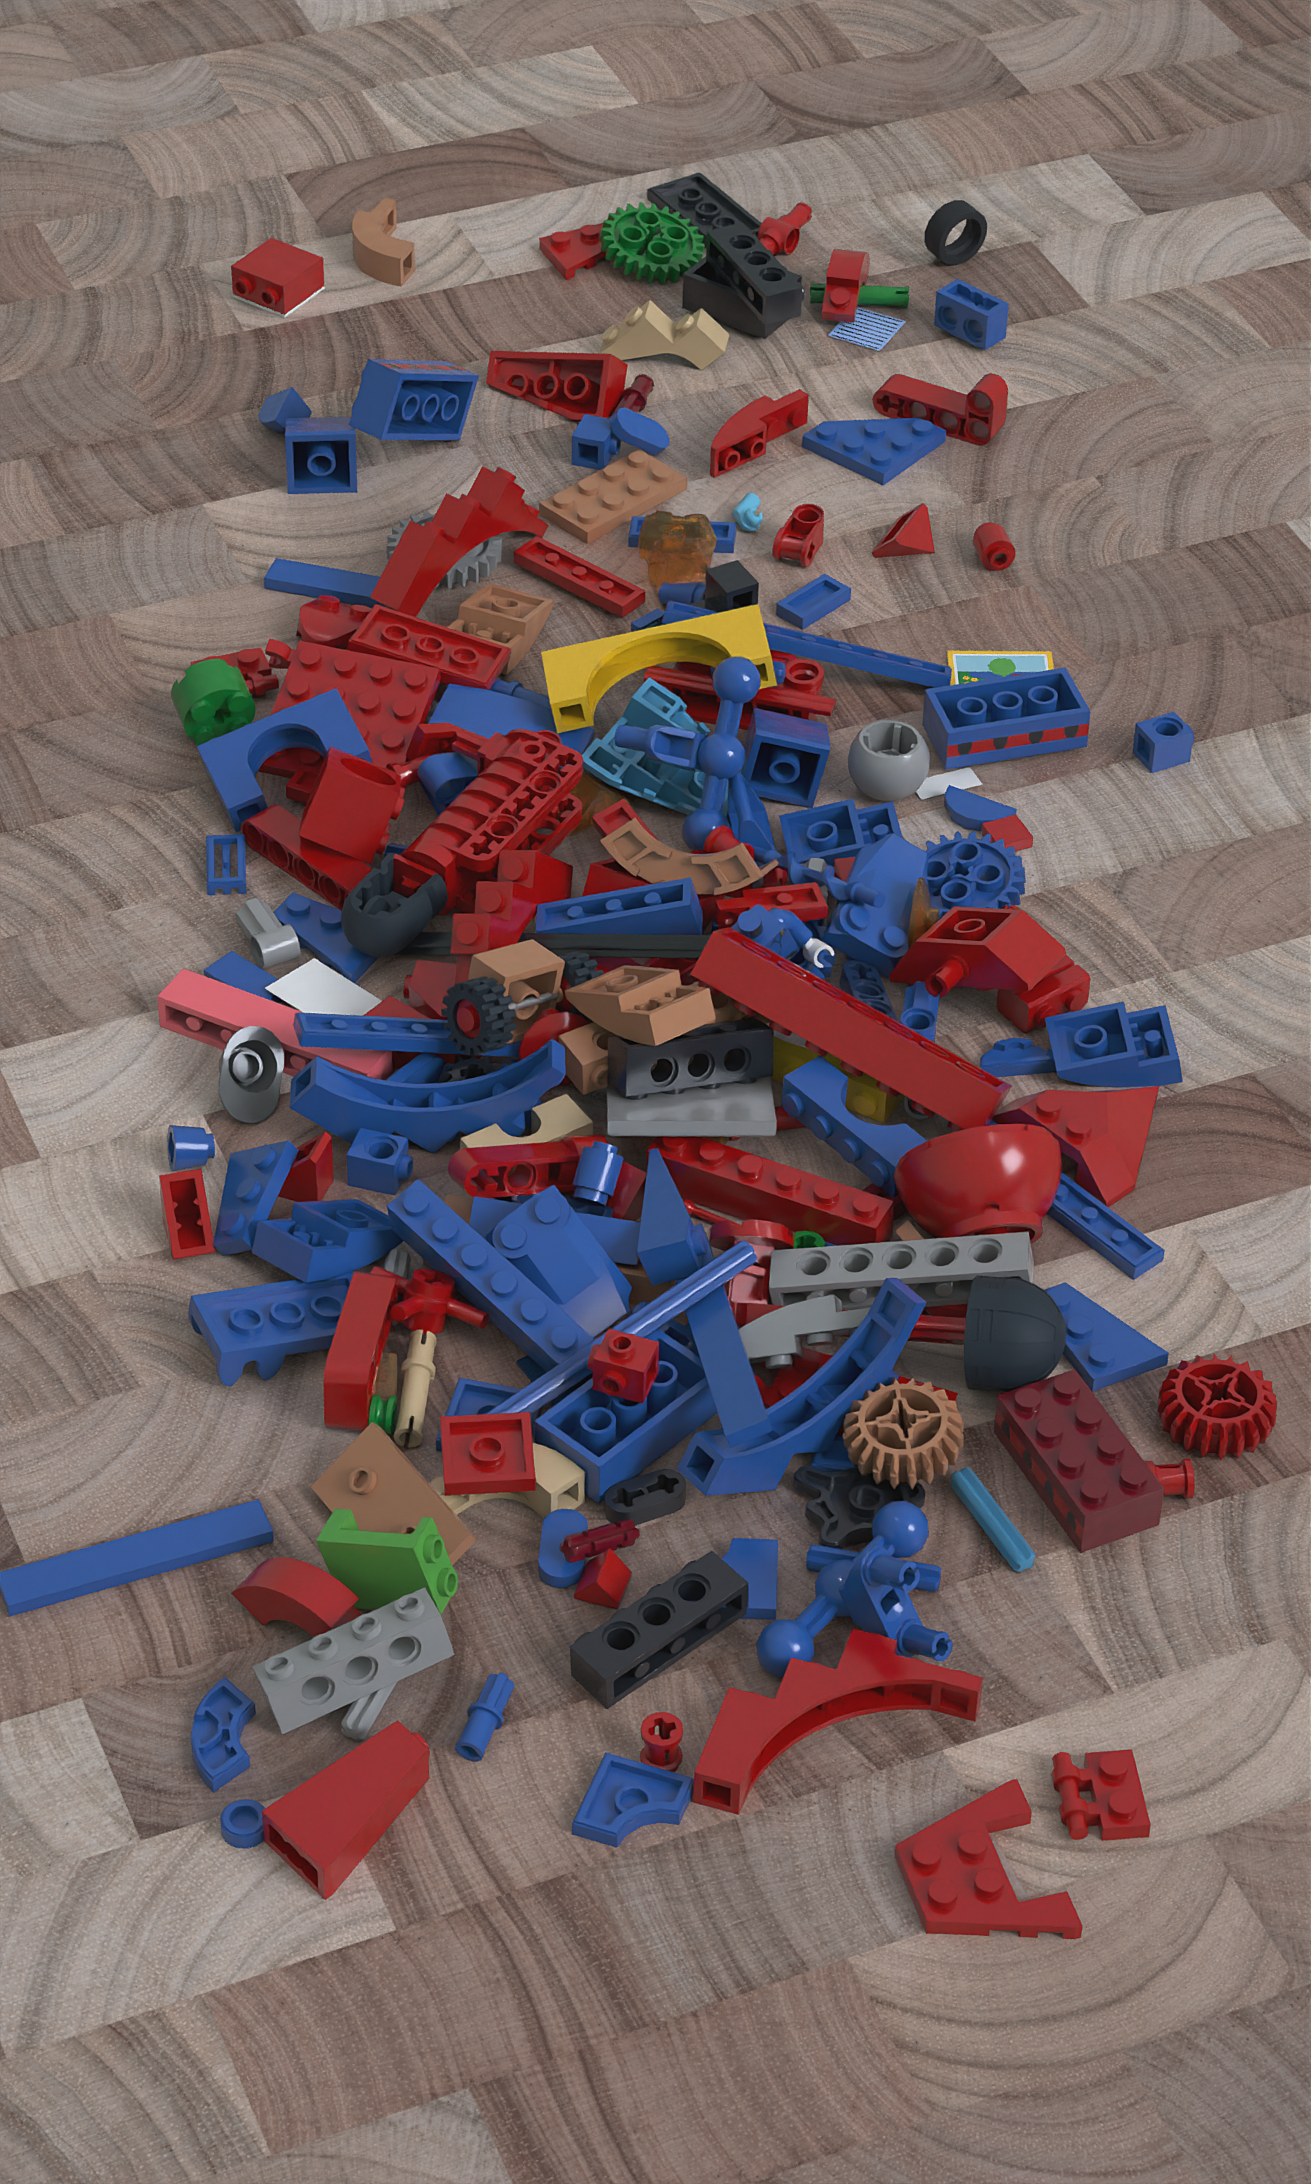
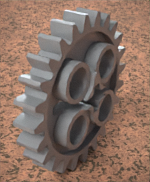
M424 510V517L420 518L417 515L411 514V521L423 526L426 521L432 522L435 514L432 515L427 510ZM400 520V527H392V535L387 536L388 560H390L409 521ZM496 535L477 545L446 573L434 589L440 583H444L447 589H451L452 583L456 582L460 586L465 587V580L469 579L474 583H478L479 575L489 577V570H496L497 562H501L502 538Z

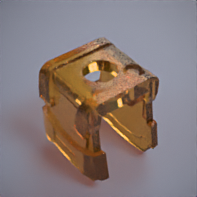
M656 510L655 513L647 515L640 530L638 551L640 558L647 561L650 582L655 583L656 588L661 587L663 583L673 584L685 580L705 583L706 569H710L717 538L708 517L704 514H689L682 517L674 516L671 512Z

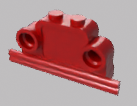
M770 650L772 661L783 662L786 666L784 682L776 686L759 689L754 698L743 704L739 729L748 730L754 708L814 721L816 714L831 717L836 705V699L821 696L822 684L824 682L823 667L812 660L798 659L790 653ZM676 662L673 669L658 666L647 668L644 682L650 677L681 698L687 705L685 711L694 721L716 725L721 698L713 688V678L711 676V667L713 666L696 662Z

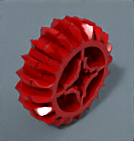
M1214 1353L1209 1360H1204L1196 1355L1192 1363L1181 1360L1177 1369L1169 1370L1166 1379L1163 1380L1162 1386L1159 1389L1158 1418L1161 1419L1163 1431L1170 1432L1172 1443L1184 1442L1186 1452L1198 1449L1201 1452L1202 1458L1207 1453H1215L1220 1460H1222L1226 1453H1231L1239 1459L1243 1450L1254 1453L1258 1444H1265L1270 1432H1272V1428L1275 1426L1278 1402L1276 1400L1277 1395L1273 1393L1272 1382L1264 1380L1262 1370L1250 1371L1248 1361L1242 1364L1234 1363L1232 1355L1227 1360L1218 1359Z

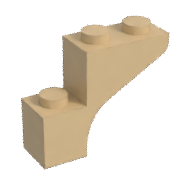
M649 300L640 308L638 306L632 308L622 323L618 326L615 324L611 325L601 337L603 342L599 353L612 354L620 360L671 353L688 359L702 371L725 353L729 333L702 308L692 316L690 314L685 315L676 325Z

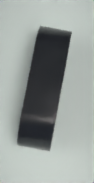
M661 1469L611 1486L605 1494L604 1513L606 1519L613 1524L620 1520L630 1519L634 1521L636 1526L677 1512L684 1506L686 1500L685 1478L674 1470Z

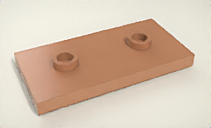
M371 1422L311 1486L332 1513L334 1509L351 1510L360 1531L412 1534L422 1517H432L440 1536L444 1540V1546L452 1566L477 1540L383 1429L374 1422Z

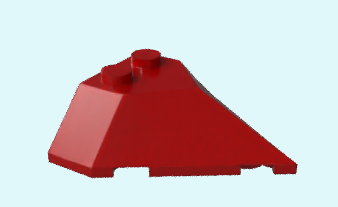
M1159 1086L1104 1091L1045 1090L1013 1100L999 1109L992 1120L997 1124H1027L1045 1127L1058 1140L1061 1151L1078 1163L1076 1184L1109 1207L1135 1189Z

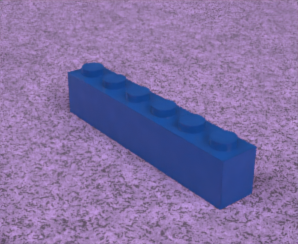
M419 1179L387 1205L392 1231L435 1270L451 1276L455 1282L454 1288L477 1309L489 1313V1320L544 1371L548 1372L595 1340Z

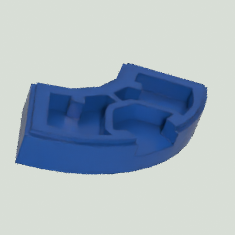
M226 1677L217 1682L201 1700L194 1714L191 1732V1749L195 1767L204 1783L213 1793L250 1767V1756L241 1745L240 1737L244 1726L256 1714L255 1703Z

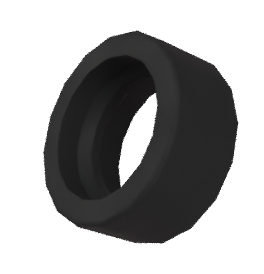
M953 200L940 207L930 218L925 229L924 243L927 249L945 264H962L976 255L983 245L987 235L986 219L984 215L964 200ZM966 220V225L961 235L953 243L945 246L947 237L952 229L960 222Z

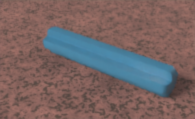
M964 1467L960 1471H955L951 1475V1487L1012 1569L1016 1572L1030 1569L1034 1565V1551L973 1470Z

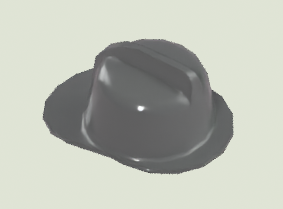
M248 1026L237 1030L229 1038L219 1059V1097L227 1112L233 1118L243 1123H258L267 1119L275 1110L279 1099L284 1068V1051L281 1042L273 1032L259 1026Z

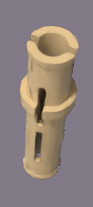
M415 1330L409 1335L407 1359L403 1361L400 1372L403 1386L394 1440L399 1445L404 1446L406 1432H409L408 1447L410 1448L416 1447L422 1442L429 1384L433 1382L436 1371L432 1361L437 1338L432 1332L427 1331L425 1344H421L423 1330Z

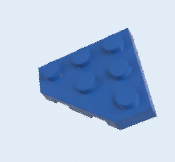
M921 418L823 421L802 436V447L878 484L885 485L943 444L946 439V430Z

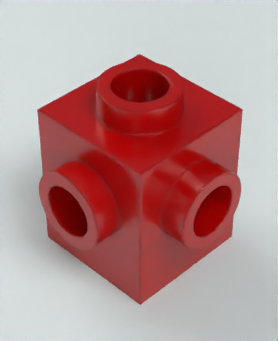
M608 1329L601 1344L593 1345L588 1358V1370L593 1371V1390L643 1404L659 1373V1342Z

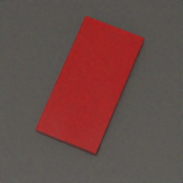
M377 604L374 605L348 641L347 648L349 651L439 668L441 683L490 690L510 660L511 649Z

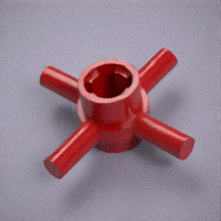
M375 1266L370 1273L398 1276L399 1294L402 1295L403 1301L394 1305L390 1310V1314L395 1321H402L405 1327L413 1331L423 1330L424 1334L427 1331L433 1334L441 1333L444 1329L447 1315L480 1329H484L488 1323L489 1313L456 1300L455 1294L459 1291L454 1288V1279L443 1272L432 1269H418L412 1273L411 1280L378 1266Z

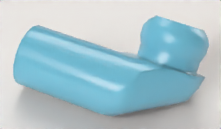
M753 493L746 494L732 512L733 518L747 532L757 530L763 521L762 513L758 516L754 514L760 506V499Z

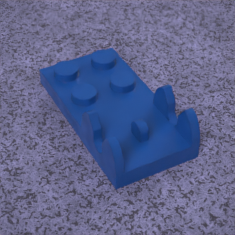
M353 1272L322 1281L305 1283L300 1279L192 1295L188 1311L189 1321L197 1334L203 1335L216 1359V1371L221 1382L226 1386H232L241 1377L244 1365L250 1361H256L255 1368L263 1380L266 1381L278 1372L285 1355L330 1348Z

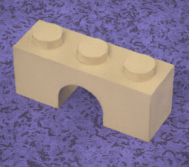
M566 1093L531 1109L530 1136H510L503 1132L495 1123L460 1138V1150L473 1147L561 1141L562 1138L567 1136L593 1135V1121ZM517 1165L509 1171L508 1175L515 1171Z

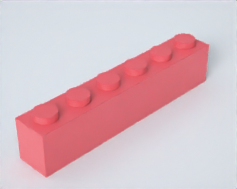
M184 968L157 996L160 1027L222 1050L225 1049L229 1038L242 1028L259 1026L273 1032L281 1042L284 1051L283 1073L291 1076L297 1075L316 1056L340 1068L374 1079L387 1080L393 1074L392 1051L301 1047L293 1027L295 1013L301 1011Z

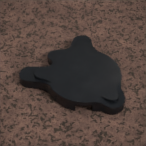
M803 1466L794 1473V1487L798 1491L816 1498L806 1504L805 1516L821 1528L818 1539L819 1546L843 1549L846 1545L854 1542H871L873 1540L872 1522L879 1509L894 1501H908L919 1508H922L925 1503L926 1492L920 1483L916 1482L913 1490L907 1482H899L897 1487L893 1489L890 1481L887 1479L876 1485L873 1474L862 1476L858 1468H850L841 1472H825Z

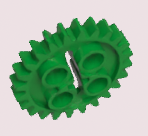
M639 202V206L636 209L631 204H627L626 210L617 207L615 214L610 212L607 220L603 222L599 242H602L601 251L607 252L606 260H615L614 268L623 266L625 268V275L634 272L636 273V280L645 276L649 283H652L654 278H658L662 284H665L666 278H670L674 283H677L679 276L683 278V274L702 259L705 244H702L703 235L697 234L698 227H689V218L681 220L679 219L680 212L670 214L668 213L669 209L667 206L662 210H657L655 203H652L650 208H646L642 202Z

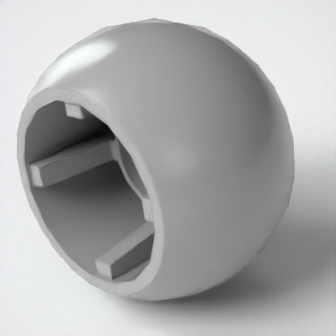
M882 720L867 725L858 732L852 741L848 754L849 773L855 785L869 797L884 801L904 799L916 792L926 779L930 765L929 749L922 735L912 726L894 720Z

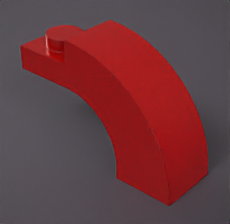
M836 248L833 250L826 275L827 284L821 311L822 319L854 323L861 286L867 283L870 266L868 252Z
M276 1557L263 1561L231 1593L263 1626L271 1620H285L301 1627L313 1637L331 1631L362 1615L353 1606L360 1598L348 1587L322 1569L294 1558Z

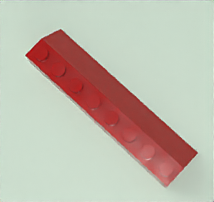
M730 927L712 932L690 974L699 979L697 984L699 987L709 988L710 994L719 996L722 992L735 999L733 1006L750 1016H755L756 1012L770 1019L768 1025L777 1032L786 1036H790L793 1032L806 1040L804 1046L816 1054L826 1057L827 1053H830L841 1059L840 1066L846 1071L859 1077L866 1073L878 1080L876 1087L894 1097L901 1093L912 1099L913 1103L911 1106L924 1115L934 1117L935 1113L944 1117L950 1121L947 1126L954 1132L988 1126L1012 1085Z

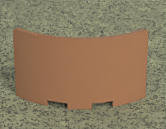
M636 818L600 840L610 855L634 876L638 875L653 884L691 877L697 894L717 895L740 889L760 879L779 864L777 859H774L758 867L743 843L728 850L711 854L682 852L656 840L641 826Z

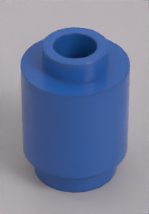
M594 1141L592 1147H583L572 1184L576 1188L573 1198L606 1206L608 1198H613L624 1160L623 1157L617 1155V1147L599 1141Z

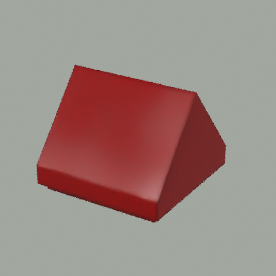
M609 1548L588 1561L574 1593V1599L618 1609L632 1577V1571Z

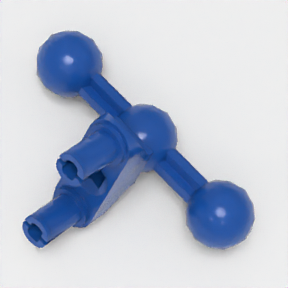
M742 656L726 658L717 665L713 673V688L721 698L715 732L707 736L664 725H654L649 729L619 725L615 732L614 741L617 747L642 751L651 760L683 770L704 772L706 774L700 807L686 817L682 826V838L692 851L704 850L705 840L715 828L721 825H726L730 828L727 819L722 814L728 779L738 774L745 763V749L737 739L743 704L754 698L761 686L758 669L749 659Z
M894 1501L879 1509L872 1522L873 1540L853 1560H834L820 1570L815 1581L816 1599L795 1620H775L763 1628L756 1642L757 1658L760 1665L768 1673L775 1677L783 1678L791 1658L811 1662L815 1655L813 1638L834 1617H851L854 1624L859 1625L865 1632L877 1633L897 1640L896 1655L909 1658L916 1654L932 1658L938 1662L944 1661L949 1657L952 1651V1641L948 1639V1633L923 1626L908 1594V1591L913 1590L920 1579L919 1569H915L917 1565L912 1561L897 1559L910 1558L922 1550L929 1536L928 1520L919 1507L908 1501Z

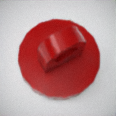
M747 1219V1221H742V1227H731L732 1221L724 1220L714 1223L709 1228V1243L716 1249L727 1251L740 1241H746L751 1245L757 1256L753 1266L771 1268L773 1250L794 1249L795 1233L779 1223Z

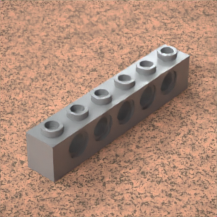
M1029 1232L773 1250L769 1290L773 1305L787 1306L812 1298L835 1295L841 1300L842 1310L871 1308L885 1279L898 1278L927 1302L925 1307L968 1304L972 1282L977 1275L1018 1278L1033 1283L1034 1260Z

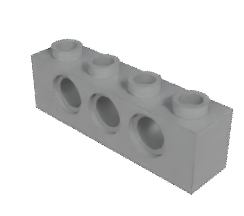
M424 1587L368 1614L361 1615L355 1620L331 1631L317 1635L313 1639L281 1654L274 1655L268 1660L252 1666L266 1703L283 1735L359 1698H363L455 1655L441 1614Z

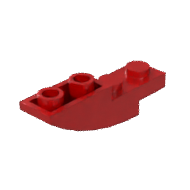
M801 389L775 401L764 395L735 413L720 428L711 444L710 476L716 478L766 454L767 442L807 424L809 395Z

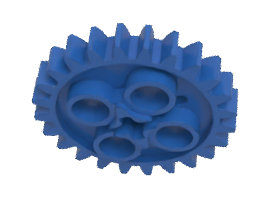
M958 831L954 835V840H948L946 836L940 835V843L937 845L929 840L926 841L928 889L918 913L921 925L933 921L934 925L954 906L1001 909L1005 905H1008L1010 908L1011 905L1021 904L1020 895L1025 894V868L1022 866L1021 856H1015V848L1013 846L1005 848L1003 839L997 840L992 844L991 834H986L979 840L976 838L975 831H972L968 838H962Z

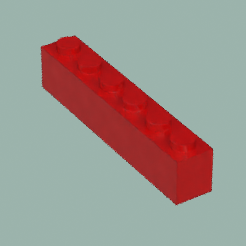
M657 1136L646 1151L648 1167L649 1151L658 1148L681 1198L690 1199L693 1203L746 1221L747 1219L783 1224L789 1228V1231L792 1230L794 1233L812 1231L823 1237L825 1242L837 1246L890 1242L893 1238L894 1201L700 1136Z

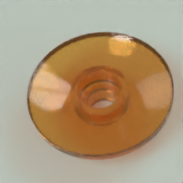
M919 877L913 896L908 932V950L916 940L939 920V908L931 906L928 885L925 878Z

